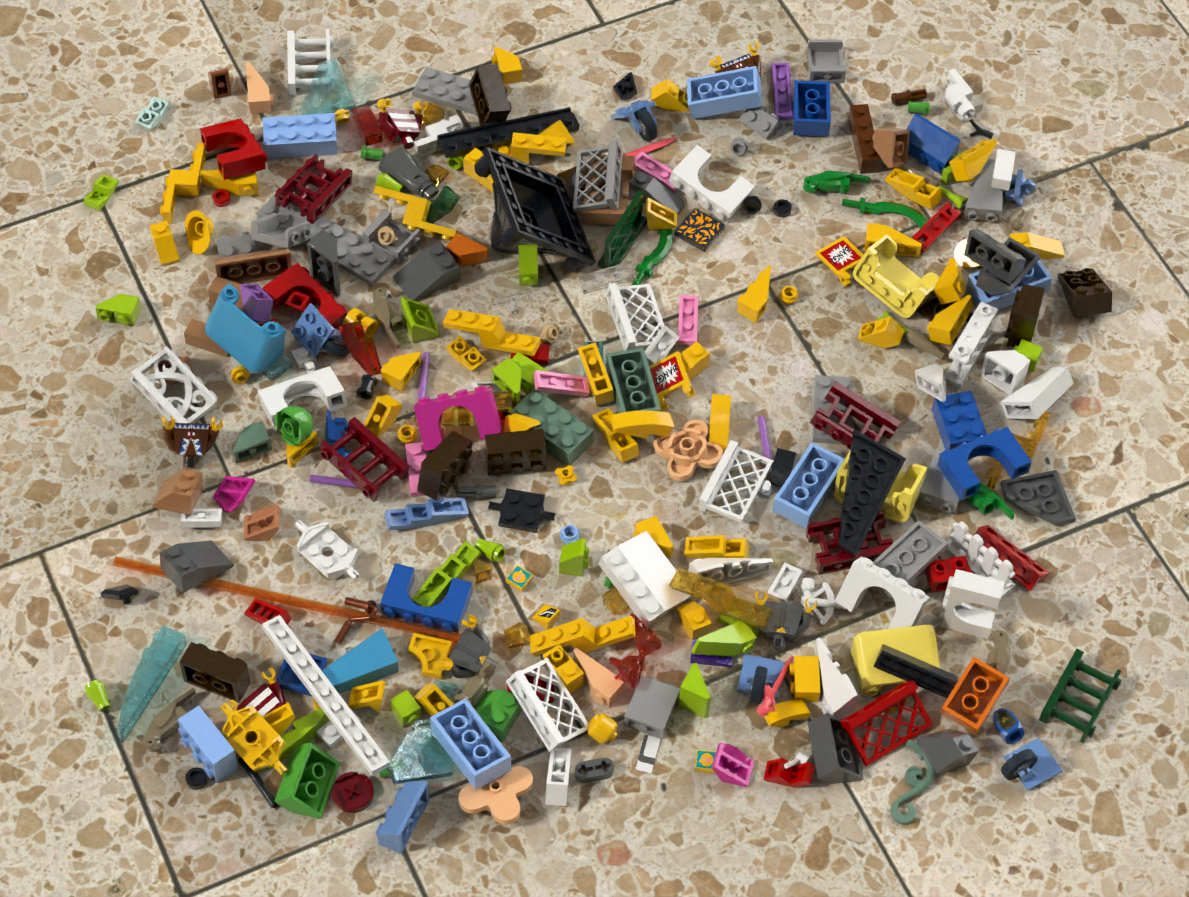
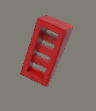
M257 598L253 600L244 613L245 616L260 624L269 621L272 616L275 618L279 615L287 625L291 621L287 610ZM259 607H261V609L258 611V613L255 614V612L257 611V609H258Z

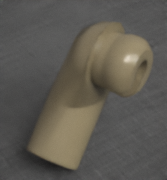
M1020 207L1009 217L1010 226L1015 231H1019L1024 225L1020 222V218L1025 214V211Z

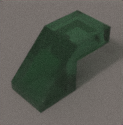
M444 186L436 200H430L431 204L426 222L433 224L450 213L460 199V196L449 186Z

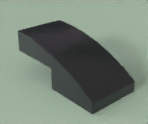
M777 448L769 477L771 485L783 486L792 472L796 452Z

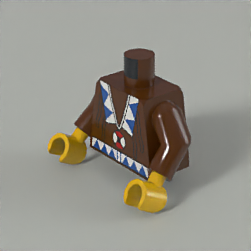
M755 42V49L751 47V43L748 44L747 50L752 53V56L747 54L724 64H721L722 58L716 56L717 64L712 58L709 61V65L716 69L715 73L757 66L759 76L761 77V61L759 54H757V50L760 47L759 43Z
M171 416L169 422H166L165 417L161 419L164 425L163 440L169 450L174 452V455H183V467H195V456H203L209 452L217 439L219 430L223 428V419H221L220 423L215 424V417L211 419V427L210 424L175 423L173 416Z

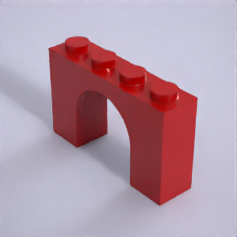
M241 118L200 128L201 141L205 143L207 152L228 147L240 148L217 155L218 170L224 180L266 169V152L261 150L260 143L256 142L254 134L250 133L248 124H245Z
M298 262L263 287V290L273 299L272 307L274 309L286 302L292 291L295 290L314 298L320 306L318 311L333 328L337 329L343 325L347 315L345 307L342 304H338L330 292H326L322 288L321 283L317 279L314 280L307 268L302 267Z

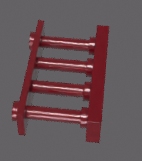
M353 417L348 423V433L331 446L326 441H321L319 453L324 460L329 461L357 486L365 497L375 502L378 498V488L393 476H397L401 480L405 479L408 476L409 465L356 417ZM352 439H356L361 446L343 458L337 450ZM366 451L375 456L374 459L359 470L350 464ZM380 463L384 464L389 470L371 483L365 475Z

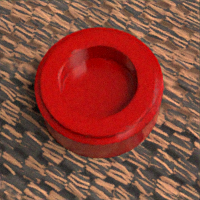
M226 189L216 190L212 195L213 203L218 207L229 205L231 202L230 192Z

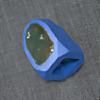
M1004 708L994 712L993 721L995 728L1006 744H1014L1021 740L1025 733L1016 716Z

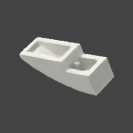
M997 149L991 183L992 188L1009 191L1016 152Z

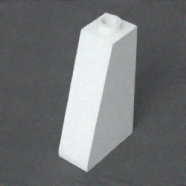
M1052 367L1003 399L1001 405L1006 419H1038L1074 384L1068 367Z

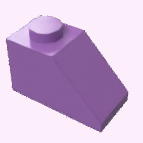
M241 284L240 289L244 313L254 322L269 321L273 299L258 284Z

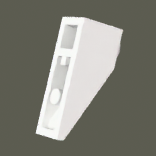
M932 364L914 370L917 386L920 390L942 402L946 401L945 379L947 374L944 368L937 364Z
M555 748L550 751L546 783V805H567L572 749Z

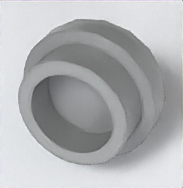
M735 138L731 143V150L735 155H744L749 149L748 142L744 138Z

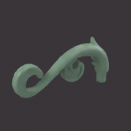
M909 739L905 747L914 750V753L919 755L921 761L925 760L927 772L922 780H918L916 777L923 776L920 768L913 766L906 770L905 782L913 789L895 800L890 809L893 820L902 825H907L914 821L916 810L911 803H906L908 813L903 815L898 812V806L904 801L924 792L936 776L935 770L919 744Z

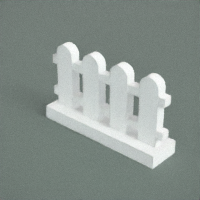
M955 522L952 525L954 533L949 537L950 540L947 542L948 548L945 552L951 557L966 555L973 574L1004 581L1000 599L1002 600L1016 585L1010 580V578L1015 576L1012 563L1008 560L1002 562L998 558L996 549L993 547L987 549L983 546V539L978 534L972 536L968 533V526L964 522Z

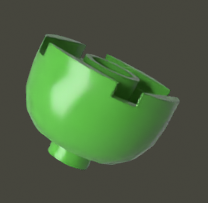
M294 405L281 409L275 415L276 429L281 430L283 433L281 438L287 444L296 446L310 437L313 430V421L311 415L304 408Z

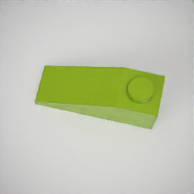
M741 620L698 638L691 652L696 655L716 656L747 654L753 649V644L757 637Z

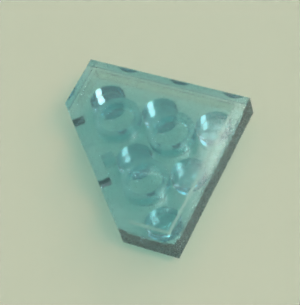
M337 57L320 63L299 109L301 115L335 113L340 109H355L356 105Z
M430 719L415 721L395 755L390 760L388 770L393 785L452 776L454 771L445 749L431 732Z

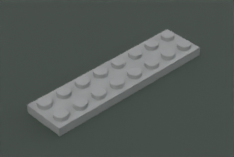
M275 195L256 213L259 219L271 213L280 214V225L293 227L307 221V216H300L301 208L289 203L286 208H283L282 205L280 207L275 206ZM323 215L314 224L310 223V239L301 243L307 247V242L321 230L333 234L337 239L339 267L372 287L395 264L394 257Z

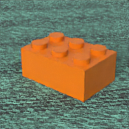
M973 656L942 706L941 714L977 735L1009 684L1010 678Z

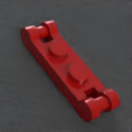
M947 202L912 237V239L922 244L921 252L926 253L929 247L961 217L963 212L959 209H954L953 205Z

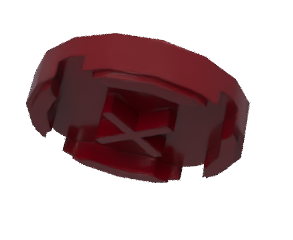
M348 772L338 777L331 791L335 805L348 813L363 811L371 804L374 797V788L368 776L358 774V772Z

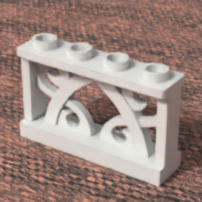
M167 346L138 369H134L130 374V381L168 421L173 416L175 423H195L217 407L218 400L216 394L212 390H208L204 386L203 380L198 376L196 377L192 373L191 368L186 363L180 361L177 353L172 349L170 350ZM163 360L172 366L171 368H166L164 364L163 372H160L158 369V363ZM152 367L154 368V374H150L147 376L143 375ZM165 380L184 383L185 399L183 400L179 397L165 398L163 396L166 390ZM158 381L161 382V389H156L154 386L156 384L159 385ZM197 396H201L206 402L203 407H194L190 403L199 404L201 401L196 400ZM178 402V407L174 408L171 403ZM188 409L196 412L187 420L184 418Z

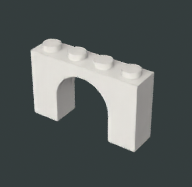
M696 145L672 171L669 182L675 188L683 191L689 198L698 202L704 209L712 212L718 219L727 223L743 206L746 197L752 195L755 186L740 176L729 189L722 192H713L703 187L699 182L698 175L708 166L711 154Z
M330 366L258 390L261 406L275 431L277 430L275 426L276 413L288 407L293 400L299 397H319L324 401L330 412L348 406L345 390Z
M860 557L853 562L834 602L852 612L859 607L868 587H882L892 595L896 604L895 615L888 629L916 626L930 597L926 596L922 590L908 585L905 580L894 577L887 569L874 565L870 559Z
M956 569L954 577H949L939 615V618L943 619L941 627L988 639L995 612L976 608L966 603H975L997 609L1004 581Z

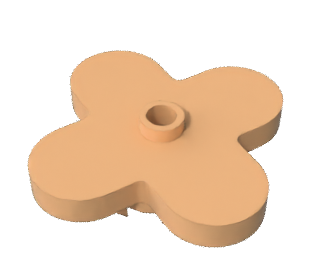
M691 420L677 434L674 432L670 433L668 437L659 435L655 437L653 442L654 451L658 456L669 459L667 470L668 475L673 480L685 481L689 479L697 466L708 469L717 467L723 452L719 445L707 442L709 431L705 422Z
M516 766L511 768L512 771L477 790L471 784L467 785L459 793V805L467 813L476 814L486 810L491 812L493 818L498 823L511 824L520 816V803L517 797L529 792L533 786L532 773L525 767Z

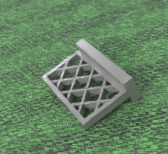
M617 140L610 141L609 146L578 151L573 201L574 212L610 207L611 210L619 208L623 150ZM608 152V155L603 160L599 158L602 153ZM583 156H592L588 161H583ZM595 160H598L600 163L592 168L590 165ZM603 166H606L607 169L602 174L597 172ZM588 168L590 172L583 177L581 173ZM596 174L598 178L591 183L589 179ZM604 180L606 184L601 189L598 188L597 185ZM587 183L589 186L584 191H581L580 188ZM595 189L597 192L592 197H589L587 194ZM599 196H605L604 201H595ZM584 197L588 199L585 204L579 205V202Z

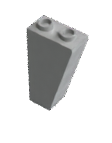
M988 159L981 173L978 174L966 203L963 219L1000 222L1003 189L991 187L995 159Z

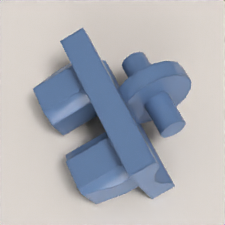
M1023 169L1018 170L1017 175H1012L1009 188L1015 187V189H1009V191L1006 190L1005 192L1006 200L1016 201L1017 206H1023L1024 195L1029 196L1036 191V184L1031 179L1026 180L1023 177Z

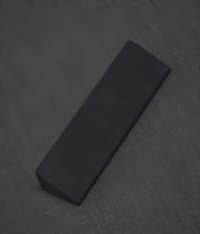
M882 644L873 666L905 681H914L917 686L945 698L949 697L958 682V676Z

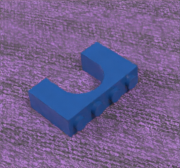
M1005 427L1003 429H996L986 436H979L971 442L962 443L951 450H944L939 455L937 465L960 500H964L978 494L981 484L969 466L968 462L972 458L989 456L1001 463L1011 479L1029 473L1032 461L1009 428Z
M395 563L380 602L381 614L391 618H401L407 622L421 623L426 627L440 628L446 632L459 633L461 622L473 593L472 582L453 578L448 593L441 603L432 607H422L416 605L409 598V593L415 580L414 568Z

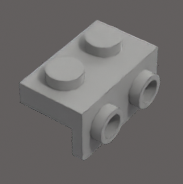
M763 106L746 109L739 120L767 140L777 127L781 128L783 126L779 122L780 118L774 113L770 115L766 113L767 109Z
M249 232L238 233V236L231 237L230 234L219 236L220 239H216L219 258L256 252L255 242L252 240V234H249Z

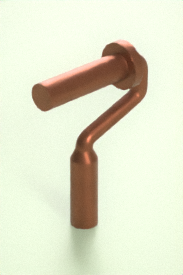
M351 597L345 598L344 603L346 605L364 609L370 615L351 617L344 622L334 640L336 643L342 644L351 628L352 622L372 620L377 613L374 600L366 602Z

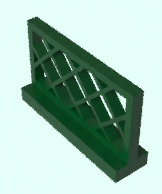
M638 190L605 240L604 254L598 261V267L615 273L646 226L647 218L642 215L644 192Z

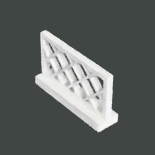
M616 283L609 284L605 296L624 351L647 348L653 341L655 333L658 334L664 326L650 284L617 287ZM647 291L648 296L645 298L638 294V292ZM621 293H627L631 297L626 299L621 296ZM633 298L642 301V304L638 306L631 301ZM647 304L653 308V311L649 312L643 306ZM630 306L635 309V313L632 314L626 311V307ZM640 312L646 315L647 318L644 321L636 315ZM650 318L658 323L657 327L647 323ZM633 320L641 324L639 329L631 325ZM646 327L653 332L649 336L641 330ZM637 335L643 337L646 341L637 343Z
M731 440L699 498L698 509L704 512L708 509L742 523L774 460L738 447V442ZM741 454L746 456L749 461L739 463L737 458ZM761 462L767 466L764 469L757 470L755 464ZM751 465L754 472L744 474L742 467ZM738 469L741 475L731 478L730 471ZM756 476L758 483L749 485L747 478ZM743 480L746 487L736 489L734 482ZM731 484L733 490L723 493L721 487ZM748 491L750 498L741 500L739 493ZM736 495L738 501L728 504L726 497ZM723 499L725 505L718 507L713 505V502ZM741 506V515L733 513L731 508Z
M548 658L522 671L515 672L506 680V683L549 752L588 731L586 727L588 724L587 720ZM545 666L548 671V677L539 673L540 667ZM525 674L534 677L533 684L528 682L524 676ZM538 679L547 682L546 689L537 686ZM551 684L558 687L559 694L550 691ZM536 691L545 694L544 702L539 700ZM549 696L558 699L557 707L548 704ZM562 701L568 703L570 712L561 709ZM547 709L556 712L555 719L549 716ZM560 714L569 717L568 724L559 721ZM573 719L578 720L583 728L573 727ZM558 727L567 730L566 737H562Z

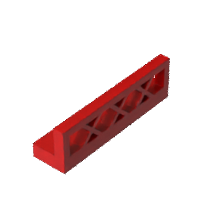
M981 526L975 532V534H978L983 539V546L987 549L989 547L996 549L998 558L1002 562L1008 560L1012 563L1013 571L1015 572L1013 578L1029 591L1036 587L1040 579L1048 576L1049 572L991 526Z

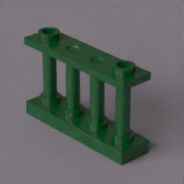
M1076 649L1045 704L1039 721L1046 724L1049 718L1054 719L1055 717L1082 731L1083 735L1080 742L1084 743L1087 736L1092 737L1096 729L1093 726L1112 690L1117 691L1122 680L1119 679L1121 670L1117 669L1114 677H1111L1085 664L1081 660L1084 652ZM1075 671H1082L1109 686L1106 692L1103 693L1075 679L1076 676L1073 674ZM1073 686L1101 701L1095 709L1067 695L1066 687L1071 688ZM1065 702L1091 715L1092 717L1088 725L1059 711V708L1056 707L1057 703Z

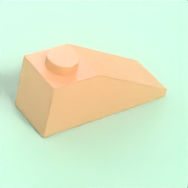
M246 62L250 114L271 112V105H274V96L270 94L269 86L251 63Z
M575 648L573 650V661L584 672V681L597 703L604 704L610 708L624 692L625 681L578 648Z

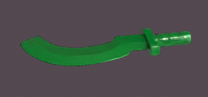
M844 198L842 200V206L860 209L861 214H864V211L880 214V212L898 213L912 219L920 228L928 222L920 212L903 204L894 202H875L873 204L865 202V198H861L860 202Z
M672 229L659 230V244L649 256L646 255L641 265L637 264L635 270L639 273L632 285H640L646 275L649 278L652 276V266L661 262L671 248L673 242Z

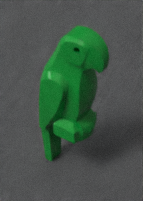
M824 171L805 177L803 189L808 193H815V189L818 188L825 192L839 191L842 194H847L850 182L869 183L870 177L850 172Z
M982 483L980 484L978 494L966 498L972 505L978 507L979 512L984 516L992 513L994 509H999L1011 520L1014 519V512L999 496Z

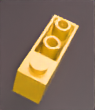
M770 265L765 270L760 271L757 280L751 282L744 295L741 294L737 300V313L755 323L766 311L771 273Z

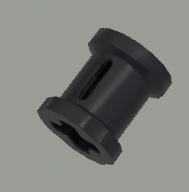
M366 374L362 376V384L357 389L356 394L362 399L370 400L373 398L374 386H377L378 379L373 375Z

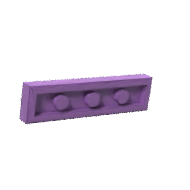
M772 63L774 114L780 120H793L789 63Z

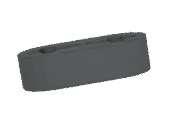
M598 758L580 762L575 767V778L581 783L608 779L613 775L614 764L609 758ZM602 765H605V767L608 768L606 772H604V770L601 769ZM581 769H585L587 772L586 776H583Z

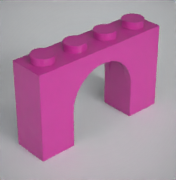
M486 385L475 387V390L467 392V389L456 391L454 395L443 393L437 395V398L430 399V397L418 399V402L414 405V410L424 450L435 449L446 438L442 425V414L444 410L452 406H462L473 413L481 440L485 439L487 434L502 433L503 430L492 387L486 388Z

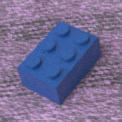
M794 80L793 135L829 136L831 124L830 82Z
M972 391L948 394L944 402L934 397L932 412L945 450H951L962 443H968L979 436L987 435Z

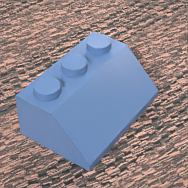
M427 781L405 782L403 788L398 789L394 805H390L387 809L385 822L383 824L380 823L377 828L376 835L379 845L402 854L429 802Z

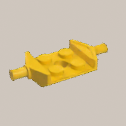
M224 702L223 705L227 709L222 705L220 709L227 715L228 720L221 734L253 771L274 766L281 776L284 775V772H287L288 769L280 762L279 758L286 744L285 740L280 737L253 706L235 711L227 702ZM251 732H256L258 736L254 743L247 742V735Z

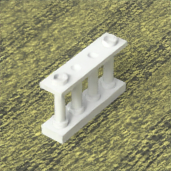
M326 29V38L298 39L295 38L294 30L287 31L288 87L290 96L297 95L296 88L312 85H328V93L332 94V86H335V76L331 75V47H334V37L330 36L329 29ZM326 45V51H296V48H299V46ZM327 58V64L299 66V64H296V61H299V59ZM304 72H327V78L299 79L296 75Z
M980 302L948 356L953 359V362L946 372L947 378L945 381L947 384L958 389L963 385L992 335V331L987 328L996 315L997 308Z

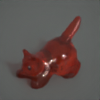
M631 613L630 616L635 620L636 637L633 638L639 652V670L644 671L646 666L645 657L652 654L655 650L661 649L662 641L652 629H647L644 623Z
M628 655L622 660L611 657L609 659L610 662L619 671V674L614 678L628 682L630 688L635 690L641 678V671L646 658L642 655Z

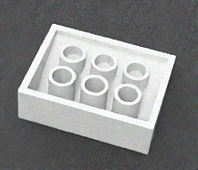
M647 531L615 547L602 556L598 563L645 628L694 595Z

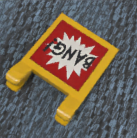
M845 236L815 252V255L838 276L844 286L851 284L849 280L851 275L847 271L856 267L864 255Z
M679 351L649 366L662 411L669 408L664 396L681 387L688 397L695 395Z

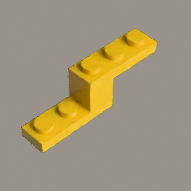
M513 132L511 146H501L492 149L529 164L531 153L565 157L567 138Z
M197 143L196 150H193L192 158L194 163L190 164V170L170 169L169 177L166 176L165 185L167 189L163 191L164 205L160 206V216H163L164 221L167 220L168 224H172L177 195L199 197L202 182L201 171H204L206 160L205 143Z
M375 185L373 193L378 194L379 199L389 201V198L396 199L395 203L405 206L408 203L402 222L407 225V229L413 231L418 228L423 229L425 234L432 236L438 233L442 235L441 238L450 241L457 233L460 234L457 230L426 222L431 204L430 200Z
M450 309L442 322L444 328L478 333L483 348L511 353L520 352L523 355L534 356L541 343L540 337L506 332L498 316Z
M627 616L594 627L584 618H580L530 635L531 654L534 656L544 654L558 644L562 647L571 645L584 653H588L636 637L635 620L632 616Z

